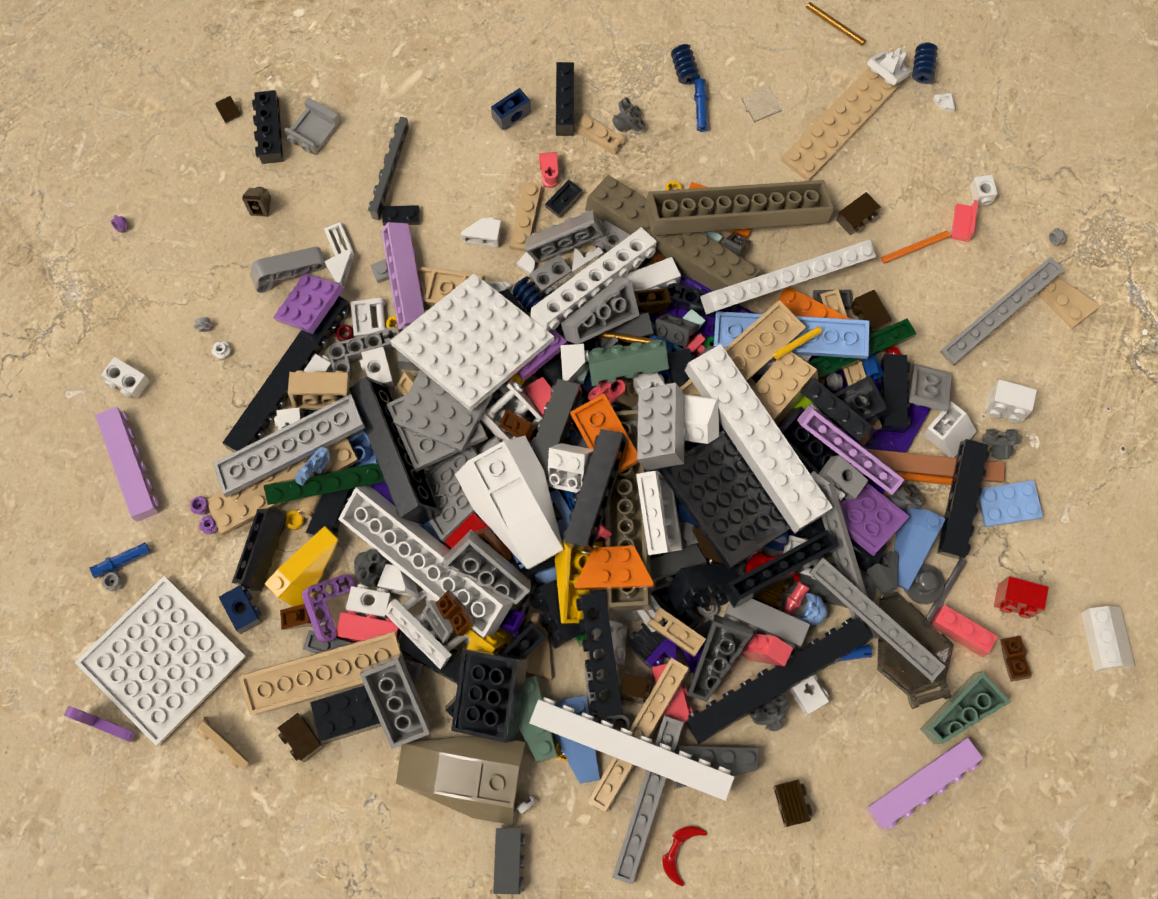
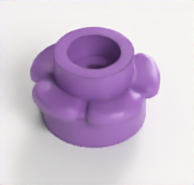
M114 215V218L111 220V224L116 231L127 230L128 222L123 216Z
M199 496L192 499L190 504L191 511L194 514H205L206 510L209 509L206 498Z
M205 516L201 519L202 522L199 523L201 531L205 534H212L217 531L218 527L213 516Z

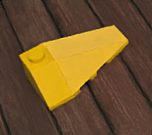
M324 526L280 566L267 580L265 585L279 599L292 607L304 604L302 597L304 589L318 584L319 580L322 579L323 571L327 562L330 561L339 539ZM315 592L310 594L311 598L314 597Z
M561 539L564 550L555 555L561 623H579L582 615L581 611H577L576 599H579V593L590 592V589L576 590L575 584L591 553L571 549ZM595 542L594 547H603V542Z

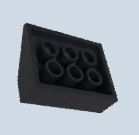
M462 649L451 731L504 743L517 740L528 658Z

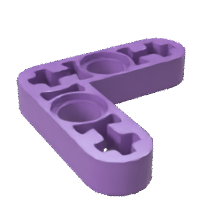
M344 574L305 588L302 593L315 635L322 643L332 641L336 637V628L326 600L349 592L351 586H355V581L351 575ZM342 582H346V583H347L346 586H343V587H340V588H339V586H338V584H340V583H342ZM327 584L332 587L331 595L325 590ZM319 591L320 595L311 598V593ZM317 609H320L322 611V619L317 618Z
M68 706L64 714L68 718L95 727L128 742H132L136 734L133 731L71 706Z

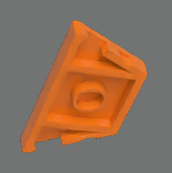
M635 546L594 547L575 584L576 590L655 587Z

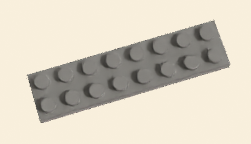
M349 394L213 463L223 495L227 498L314 454L318 448H326L366 428L354 397Z

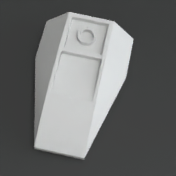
M526 436L505 440L467 461L455 474L473 510L528 570L564 550L545 472Z

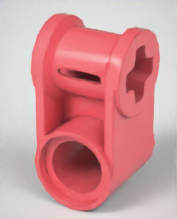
M557 152L539 153L543 185L553 188L558 184Z
M619 377L616 378V381L610 383L607 380H602L599 385L589 392L588 399L591 401L605 393L612 405L624 393L625 384ZM617 382V385L611 388L612 384Z

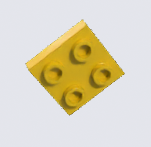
M472 628L465 634L470 638L467 647L470 650L496 653L511 640L501 629L485 638Z

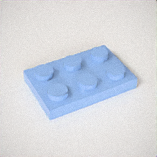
M1034 480L982 488L981 496L977 499L984 528L1043 518Z

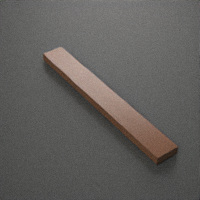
M868 449L896 472L953 478L957 458ZM985 462L984 469L986 474L983 481L1003 483L1005 463Z

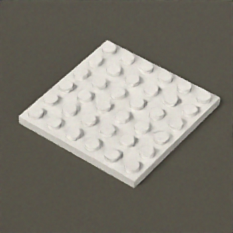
M472 274L391 339L390 342L394 348L471 412L554 341V336L480 277Z
M163 576L75 663L156 746H159L247 657L175 585Z

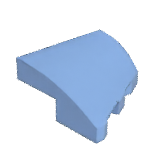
M318 448L299 469L295 476L296 483L303 486L313 471L322 472L330 460L327 448Z

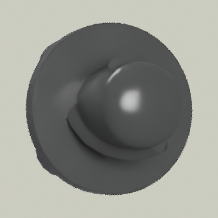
M627 97L619 101L620 113L614 115L612 120L615 128L620 132L627 131L629 127L637 132L644 129L646 125L640 116L642 114L641 109L637 105L633 106Z
M986 429V433L982 435V441L992 444L990 451L993 458L1006 460L1013 455L1014 449L1012 445L1020 444L1022 436L1015 429H1007L1006 432H998L997 429Z
M905 480L891 496H887L892 503L904 512L908 505L914 509H920L925 504L924 500L918 495V488L913 484L908 485Z
M375 548L361 552L354 560L355 577L362 585L377 587L385 565H392V563Z
M921 565L909 590L904 589V592L914 602L929 605L941 597L944 591V580L935 568Z
M780 695L749 715L755 724L766 725L765 729L769 731H778L785 725L784 718L789 711L790 705L786 696Z

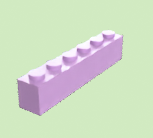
M388 222L381 232L398 330L403 331V325L409 326L424 314V299L421 297V282L418 280V266L415 263V249L412 247V233L409 231L408 223Z
M811 405L797 419L802 427L891 495L903 483L904 479L899 473Z
M114 407L96 414L95 417L130 516L138 522L158 514L157 506H159V502L156 496L152 495L151 489H153L150 479L145 476L147 469L144 462H140L139 455H141L137 444L134 445L132 440L135 436L132 429L127 426L126 422H129L126 412H122L118 407Z
M969 738L963 739L865 809L880 830L885 828L890 830L898 824L896 820L901 816L905 819L913 814V808L918 804L922 807L931 801L929 798L934 793L939 795L947 789L945 785L952 781L954 784L964 777L962 773L966 770L971 772L980 766L978 762L983 758Z

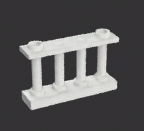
M512 380L507 384L510 390L491 408L485 409L480 419L501 442L517 438L499 427L500 422L495 418V414L514 396L523 403L515 412L523 415L527 410H530L536 417L533 421L536 424L534 430L538 427L539 421L543 420L544 417L534 403L522 392L524 390L518 382L514 383Z
M658 471L636 474L648 555L683 550L675 493Z
M417 585V598L411 597L403 604L394 599L389 603L384 614L439 669H442L452 655L450 651L463 641L468 645L470 638L466 635L456 636L445 646L435 639L437 637L435 631L428 632L421 625L427 620L422 613L417 618H414L407 611L421 600L426 604L430 600L438 601L421 586Z

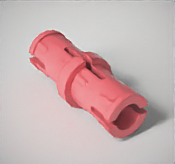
M799 581L791 596H788L786 599L787 603L781 612L793 616L797 608L801 607V602L810 587Z

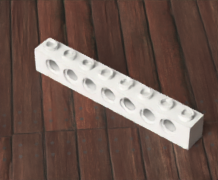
M641 227L533 306L530 318L547 331L556 329L560 322L567 319L618 277L624 278L631 269L639 267L643 260L651 258L656 251L657 241Z

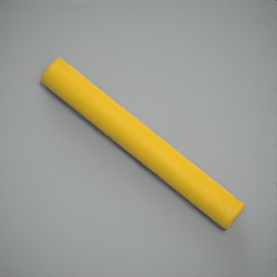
M817 326L773 353L776 360L821 334L822 329Z

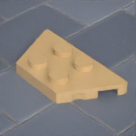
M418 266L417 273L421 282L422 297L425 305L434 306L473 273ZM476 274L483 281H485L484 275Z

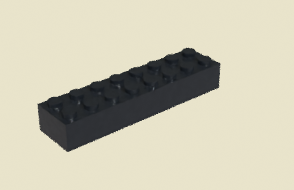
M365 376L350 387L349 390L354 397L366 427L364 432L368 436L370 447L377 458L376 463L381 468L383 480L389 488V495L394 501L397 515L402 519L424 525L441 513L424 470L416 471L397 427L393 423V418L387 407L388 403L395 400L390 387Z

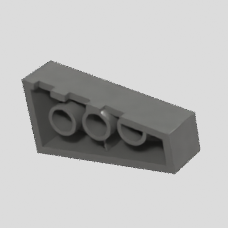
M714 614L689 685L688 696L705 702L709 700L726 672L729 671L737 656L742 652L743 647L752 637L753 627Z
M676 746L675 753L679 754L680 751L692 755L691 759L698 762L699 759L710 762V767L717 770L719 766L731 770L730 775L732 776L755 772L759 769V748ZM674 781V790L687 787L684 784Z

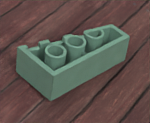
M652 340L650 343L645 344L635 342L630 346L614 345L609 349L594 348L592 351H588L592 386L599 385V381L607 380L608 383L614 382L620 376H624L627 379L638 375V372L649 374L669 369L665 341Z
M983 672L973 673L920 730L933 744H943L968 727L980 722L986 716L1008 705L1011 701Z
M533 676L525 679L519 730L536 762L540 763L555 759L557 755L551 732L529 723L538 699L542 700L537 678Z

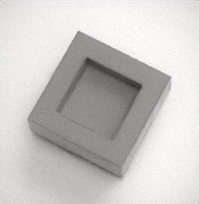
M386 259L370 265L377 283L390 279Z

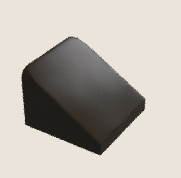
M231 96L215 103L225 123L241 116Z

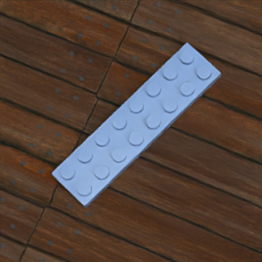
M716 311L714 346L721 344L723 348H726L763 314ZM796 316L806 328L794 340L817 326L822 329V333L792 350L791 352L794 354L868 358V320Z

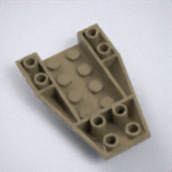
M477 736L411 741L401 746L396 784L471 818L514 825L517 806L515 803L526 742L515 740L504 743Z

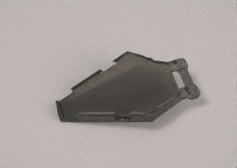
M898 592L881 596L879 598V608L946 667L932 682L879 635L877 670L907 695L912 709L941 698H951L952 695L946 678L954 644L943 633L940 634L932 626V623ZM938 686H940L941 689L939 691H935L919 697H916L915 695L918 693L935 689Z

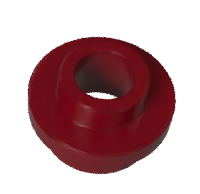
M349 325L340 326L336 331L337 339L342 342L354 338L353 328ZM344 333H349L347 337H343Z

